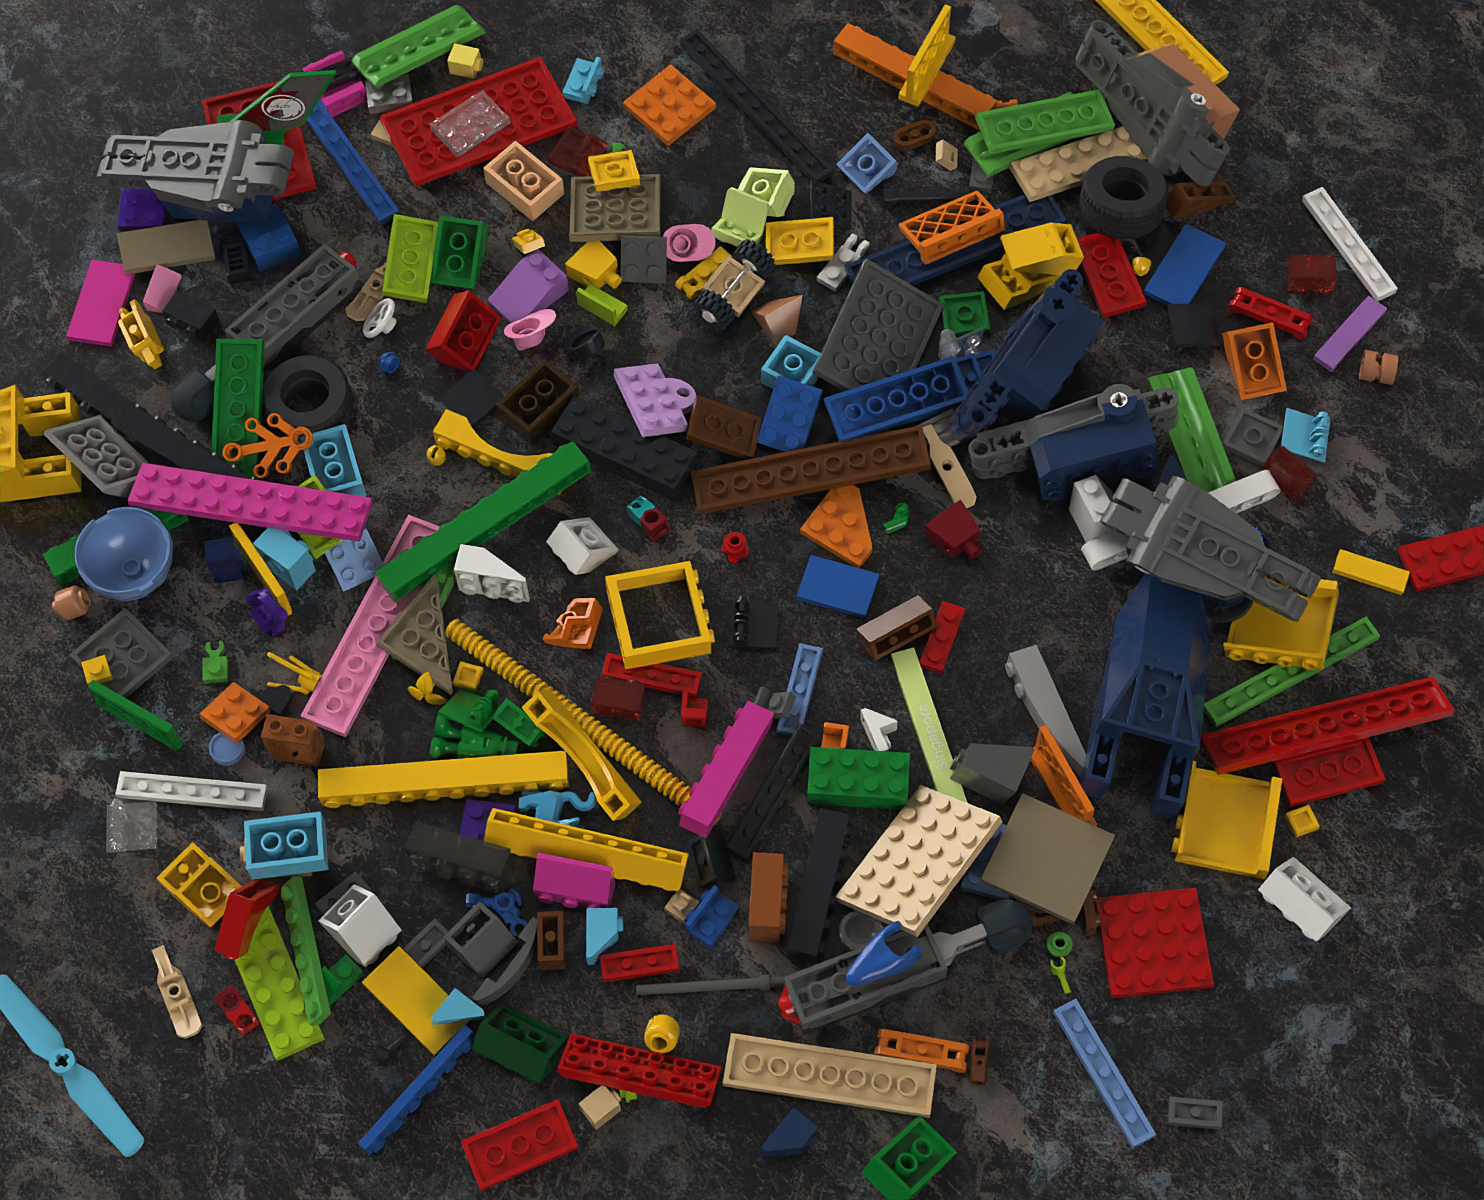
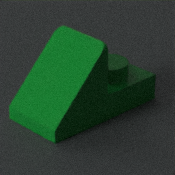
M347 954L329 970L325 966L321 969L329 1006L364 975V972Z

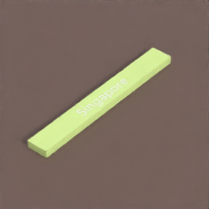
M910 648L891 653V660L936 791L967 803L962 785L949 779L953 772L949 769L953 759L915 649Z

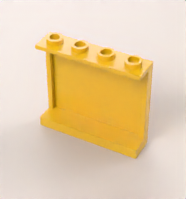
M1321 579L1312 597H1303L1308 601V604L1298 622L1291 621L1253 602L1252 607L1243 617L1232 621L1227 643L1224 642L1223 645L1225 656L1236 661L1245 659L1253 660L1259 664L1268 662L1276 663L1283 667L1299 666L1307 670H1323L1339 595L1338 582Z
M1193 761L1186 789L1182 815L1178 814L1175 829L1180 831L1179 837H1174L1172 852L1176 853L1175 862L1265 880L1269 872L1282 778L1272 777L1270 782L1226 773L1218 775L1216 771L1196 768L1197 761Z

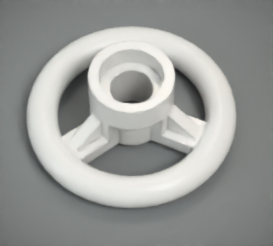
M387 298L380 301L370 311L363 325L365 337L373 338L381 332L388 334L394 328L396 319L392 316L395 310V303L392 299Z

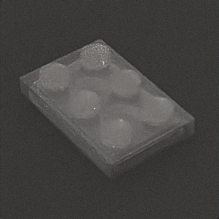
M482 90L430 123V129L456 157H459L509 125L510 118Z

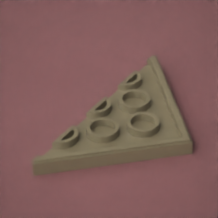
M433 574L376 644L377 647L421 676L429 672L433 684L451 695L453 688L438 578Z

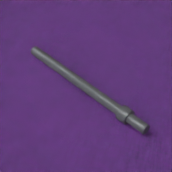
M759 975V978L636 985L637 995L752 988H760V991L770 990V987H784L783 977L786 976L769 977V975Z

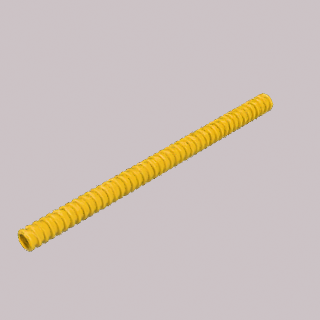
M455 619L449 623L445 630V636L450 638L451 641L456 642L458 646H462V649L468 650L469 654H474L476 659H479L481 663H485L487 667H491L492 671H497L499 676L503 675V679L508 680L510 684H514L516 688H520L521 692H526L528 697H533L538 691L552 690L594 744L597 743L598 748H603L605 753L609 752L610 757L615 756V760L621 761L623 766L627 765L628 770L633 769L635 775L639 774V778H645V782L651 783L653 788L657 787V791H663L665 797L670 796L669 799L671 801L675 800L676 805L679 806L684 801H689L691 798L689 795L691 791L690 786L685 787V783L679 782V778H673V774L667 773L665 768L661 769V765H655V761L649 760L647 755L643 756V752H637L636 747H631L629 742L625 743V739L619 738V735L616 733L613 734L611 729L607 730V726L601 725V722L598 720L595 721L593 716L589 717L588 712L583 713V709L577 708V704H571L570 699L560 695L559 691H554L552 686L548 687V683L542 682L541 678H536L535 674H530V670L525 669L523 665H519L517 661H513L512 657H507L505 652L501 653V649L496 648L494 644H490L488 640H484L483 636H478L476 631L472 632V628L467 627L465 623H461V620Z

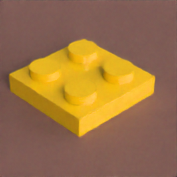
M632 150L588 157V164L596 192L640 185V177Z

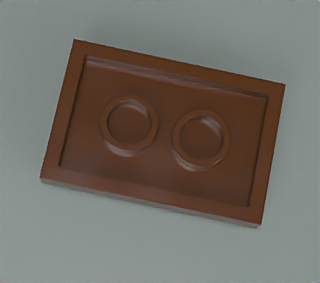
M697 395L694 399L686 439L744 460L753 459L762 418Z

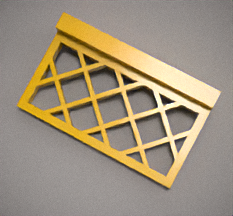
M944 5L908 68L907 80L899 92V100L919 107L953 47L956 37L949 34L951 6Z

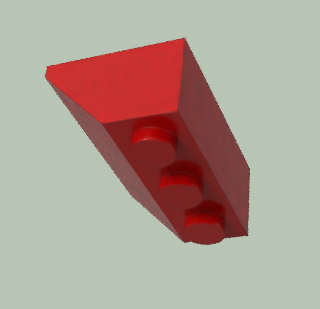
M470 290L454 294L425 350L441 363L470 373L473 369H476L502 317Z

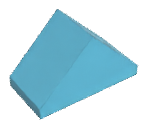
M454 988L432 1016L431 1023L432 1025L480 1020L484 1018V1010Z

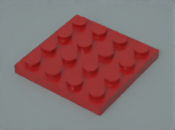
M1196 888L1097 898L1095 906L1096 911L1100 913L1101 925L1099 930L1111 998L1213 988V976Z

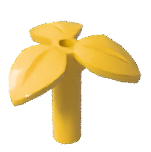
M429 672L424 673L417 680V688L413 686L407 688L410 694L419 701L425 697L429 704L441 705L447 703L446 698L433 694L432 690L435 684H433Z

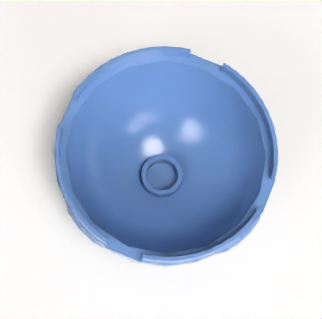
M122 507L107 511L108 514L96 521L92 519L80 533L75 546V563L78 572L89 587L106 598L124 602L148 596L149 593L153 592L165 581L173 559V542L170 533L156 516L139 508Z

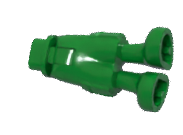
M438 714L435 725V737H433L430 747V757L437 759L443 754L449 753L457 754L458 759L516 755L519 741L508 740V736L504 737L501 734L487 730L480 732L466 725L460 729L452 726L447 717ZM442 738L460 739L461 741L459 744L451 743Z

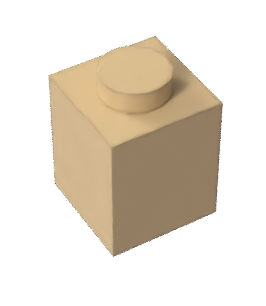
M600 1086L579 1103L581 1112L597 1130L621 1111L620 1104L618 1103L621 1101V1098L613 1088L608 1090L606 1086Z

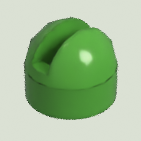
M611 143L610 153L622 152L626 147L622 143Z

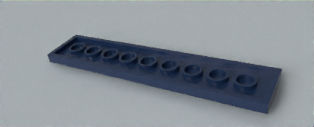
M1024 194L993 206L995 210L999 208L1004 213L1005 231L925 265L921 260L919 251L907 240L844 265V271L853 285L862 263L869 259L914 286L1004 250L1000 238L1002 235L1048 223L1066 224L1067 219L1052 195L1029 202ZM960 221L959 225H961V224H963V223H966V222H965V221ZM940 229L939 234L947 230ZM920 238L919 242H922L926 239Z

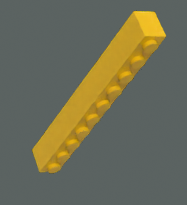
M566 751L318 770V798L321 805L327 808H337L345 804L362 806L365 803L371 802L388 804L390 801L397 800L408 803L413 802L415 799L423 798L429 801L438 800L439 797L459 799L463 798L464 795L485 797L489 793L510 795L515 791H538L541 789L560 791L563 788L569 787Z

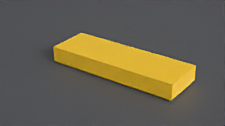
M1342 549L1339 550L1332 571L1334 574L1399 595L1403 594L1410 573L1409 571Z

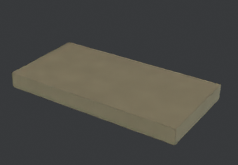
M196 220L117 233L125 275L155 270L156 265L168 268L215 260L207 220Z

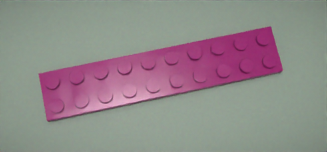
M142 463L127 500L129 506L357 542L361 540L373 504L372 498L147 463Z

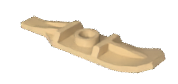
M386 263L375 269L355 299L345 308L347 317L355 321L365 320L370 311L384 297L381 294ZM374 283H380V286L373 287L372 285Z
M932 424L922 427L924 437L930 447L929 458L945 485L953 504L961 500L966 508L973 506L977 497L951 447L940 441ZM944 464L950 465V466H951V470H950V471L944 470V469H943V465H944Z
M164 945L153 949L152 952L159 968L157 983L178 1037L186 1039L198 1034L202 1028V1023L182 972L171 964ZM173 987L179 988V992L176 995L170 994V990Z

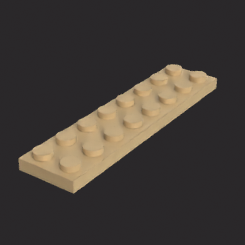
M731 1033L723 1086L930 1118L937 1064Z

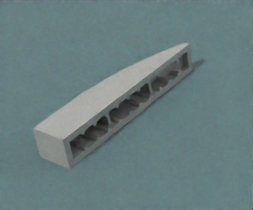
M1037 645L1009 653L1005 668L1008 676L1014 679L1015 692L1018 698L1023 699L1038 728L1047 725L1069 766L1081 777L1086 753Z

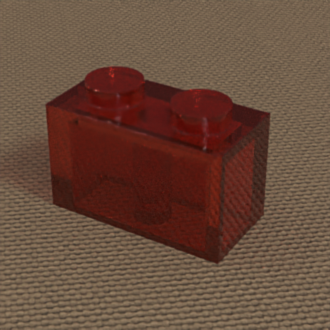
M1289 255L1286 264L1287 290H1295L1297 292L1306 290L1319 292L1333 291L1337 281L1335 255Z
M597 676L591 699L592 712L640 721L646 697L645 685L636 680L621 681L613 676Z

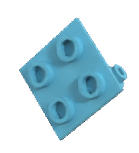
M1287 408L1281 449L1324 463L1330 427L1328 413L1320 412L1319 415L1314 417Z

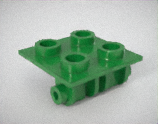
M460 688L438 711V714L482 732L493 720L491 717L501 706L498 704L499 693L496 690H488L485 696L481 697Z

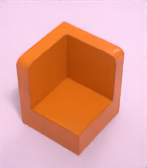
M825 722L821 747L846 749L849 726Z

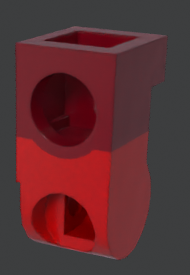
M233 984L213 997L242 1037L259 1025V1022Z

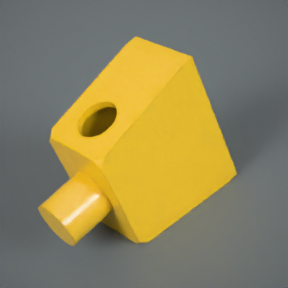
M588 241L565 263L567 276L587 287L592 284L601 289L607 283L615 289L622 281V277L616 274L618 271L616 257L600 241Z

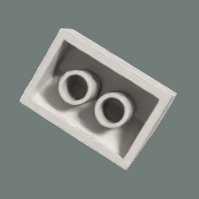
M1294 857L1278 866L1258 889L1267 902L1277 906L1286 919L1296 923L1306 937L1316 942L1324 937L1351 909L1348 904Z

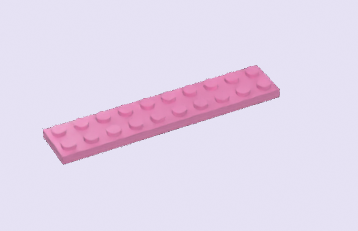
M408 515L382 565L396 559L405 549H411L417 545L423 537L430 536L438 531L439 526ZM375 576L301 714L302 720L316 722L318 727L343 737L347 736L389 656L388 653L377 647L376 643L426 582L394 603L379 583L377 576Z

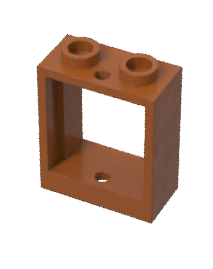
M267 714L261 738L271 759L319 767L325 744L316 722ZM295 752L298 753L296 757L293 756V753Z

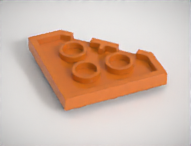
M854 485L830 489L800 528V534L860 569L872 553V543L860 490Z

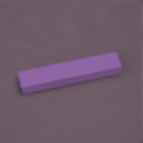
M1368 296L1314 355L1313 360L1330 372H1333L1386 313L1387 308Z

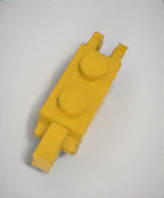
M134 299L130 302L133 311L129 313L124 307L119 309L121 319L118 323L131 351L156 370L162 365L159 354L165 349L150 317L144 313L141 305Z

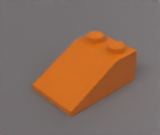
M1273 322L1222 334L1227 359L1240 400L1287 391Z

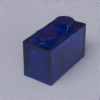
M233 537L204 541L206 564L215 583L244 579L243 570H247L245 556H242L241 546L236 545Z

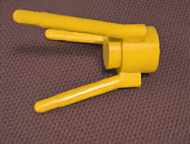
M271 652L267 653L268 657L300 674L298 683L301 684V687L286 686L290 687L294 692H300L307 696L310 691L314 692L322 677L319 672L311 669L292 655L289 659L299 667ZM271 682L267 684V686L271 688H276L279 685H285Z

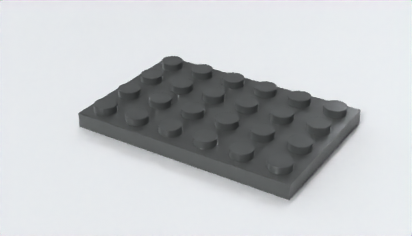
M866 259L861 265L812 373L837 388L847 391L915 369L944 304Z

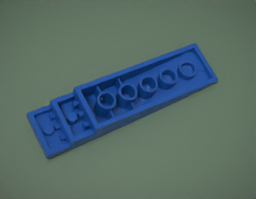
M994 349L976 355L973 352L958 358L954 356L824 398V403L839 441L842 442L940 415L952 408L956 410L994 357Z

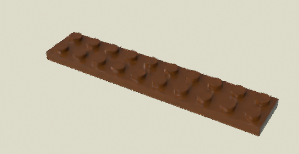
M921 425L693 470L691 475L698 513L701 515L930 470L931 463Z

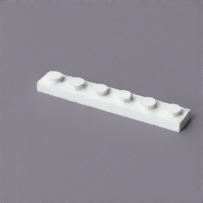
M1321 187L1304 195L1302 202L1376 301H1380L1395 294L1398 289L1324 188Z
M120 771L116 796L117 798L264 811L268 787L265 784Z

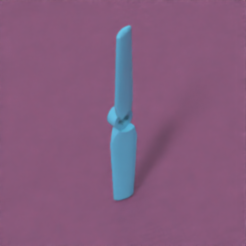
M0 975L1 1011L32 1052L48 1061L52 1071L58 1076L63 1077L71 1099L125 1157L134 1155L144 1143L143 1136L98 1077L77 1063V1058L73 1052L65 1047L61 1033L7 975ZM61 1057L67 1059L68 1065L66 1067L59 1066L58 1060Z

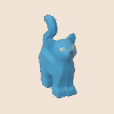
M550 790L547 792L522 791V797L519 798L520 812H527L529 809H535V818L583 829L582 826L578 825L580 822L578 817L560 821L563 804L565 801H570L576 809L588 811L595 806L597 798L594 792H590L588 800L583 802L575 792L570 791L561 793Z

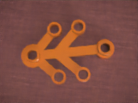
M271 413L267 418L268 424L271 427L281 429L288 435L287 437L279 438L263 427L258 419L249 418L245 422V428L250 432H255L266 441L244 446L228 443L223 448V456L227 461L238 462L245 455L267 451L260 464H257L253 470L256 477L266 478L270 473L269 467L281 448L290 446L284 458L276 463L277 471L287 474L291 471V463L299 450H306L312 445V432L306 427L294 428L285 422L280 414ZM277 416L279 421L274 425L272 419ZM252 421L256 422V427L254 429L250 428V423ZM303 434L305 441L300 443L299 436ZM233 449L238 450L236 457L232 456ZM286 462L287 469L282 471L281 464ZM260 467H263L265 469L263 475H259L258 473Z

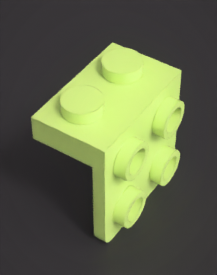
M733 187L729 188L726 193L721 219L711 229L714 237L721 242H727L737 247L746 239H749L750 242L754 240L758 244L762 240L769 203Z

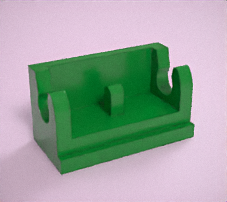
M507 698L491 717L529 747L532 745L536 748L539 745L537 743L538 739L541 736L546 737L548 735L535 725L526 712Z

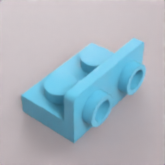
M596 57L594 63L577 58L562 92L564 98L588 104L590 97L596 93L598 79L603 77L604 66H602L600 57Z

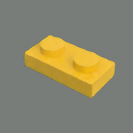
M529 229L518 232L517 236L512 238L515 247L524 254L545 246L543 238L535 231H530Z

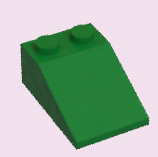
M439 216L430 283L475 289L487 247L490 225L483 221Z
M918 1116L871 1159L862 1171V1174L888 1200H912L957 1152L921 1116Z

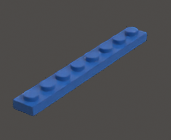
M319 100L306 122L378 223L383 225L393 220L394 214L400 215L398 208Z

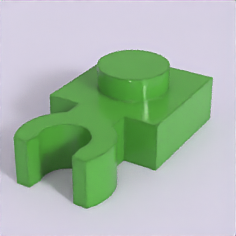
M219 641V648L217 650H212L210 642H207L205 648L210 657L203 658L204 684L229 682V660L227 656H223L226 650L223 641Z

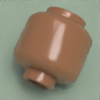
M76 585L56 592L52 602L54 612L65 620L86 614L88 607L91 605L87 591Z

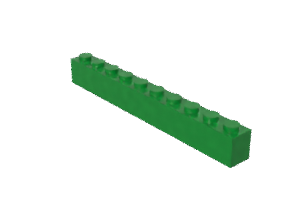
M573 441L560 446L551 456L542 458L538 461L537 465L521 472L510 483L501 485L495 493L483 497L471 509L462 511L450 523L447 522L441 525L438 531L432 535L423 537L411 549L402 551L393 561L381 565L375 572L379 583L393 602H397L427 582L433 574L437 575L454 564L457 560L460 544L475 547L481 546L590 473L589 460Z

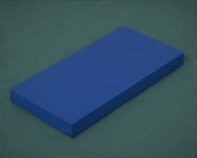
M1185 224L1147 284L1143 294L1166 306L1168 304H1190L1224 250L1226 243Z

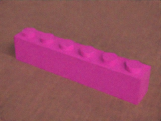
M747 701L744 708L740 707L737 710L733 727L728 726L723 735V744H718L712 754L714 759L711 764H705L701 772V781L699 783L695 782L689 794L691 798L689 801L682 803L678 815L681 816L679 826L707 838L771 728L774 717L773 712L750 701Z

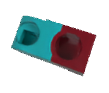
M643 496L638 497L626 506L627 513L631 519L647 533V537L653 543L670 531L667 518Z

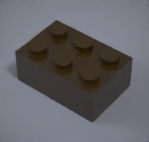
M544 359L495 404L497 415L502 422L532 445L558 421L572 397H579V391L575 383Z

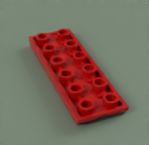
M570 1034L557 1071L566 1078L705 1108L711 1105L721 1066Z

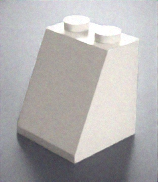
M1097 475L1074 483L1069 511L1086 543L1113 532L1112 529L1100 523V519L1110 502L1119 504L1113 500L1114 494L1112 490Z
M355 884L319 920L321 925L346 952L364 967L374 963L378 959L379 953L386 946L391 945L401 931L376 895Z

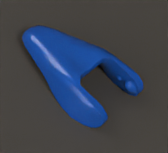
M899 920L881 929L863 949L846 974V981L851 986H858L903 972L915 964L921 955L922 948L920 946L912 947L911 951L903 956L894 954L888 948L884 939L900 930L901 922Z

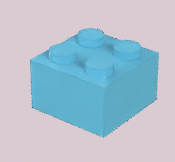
M785 335L762 367L761 383L774 389L777 377L780 375L814 386L819 376L812 373L821 353Z
M267 528L253 543V546L270 571L296 591L315 572L312 562L313 558L309 554V547L301 540H294L289 531Z

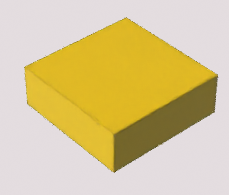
M460 661L452 682L453 686L477 692L484 672L483 667Z
M1309 804L1285 814V818L1296 838L1318 830L1320 827Z

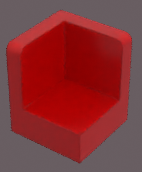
M683 690L682 726L706 727L708 700L706 698H689L688 691Z

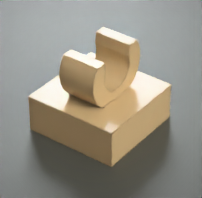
M680 889V892L676 891L664 907V910L683 924H686L684 920L687 914L692 909L696 910L700 902Z

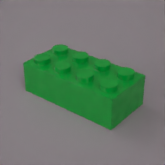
M811 747L807 804L902 810L904 806H907L910 753Z

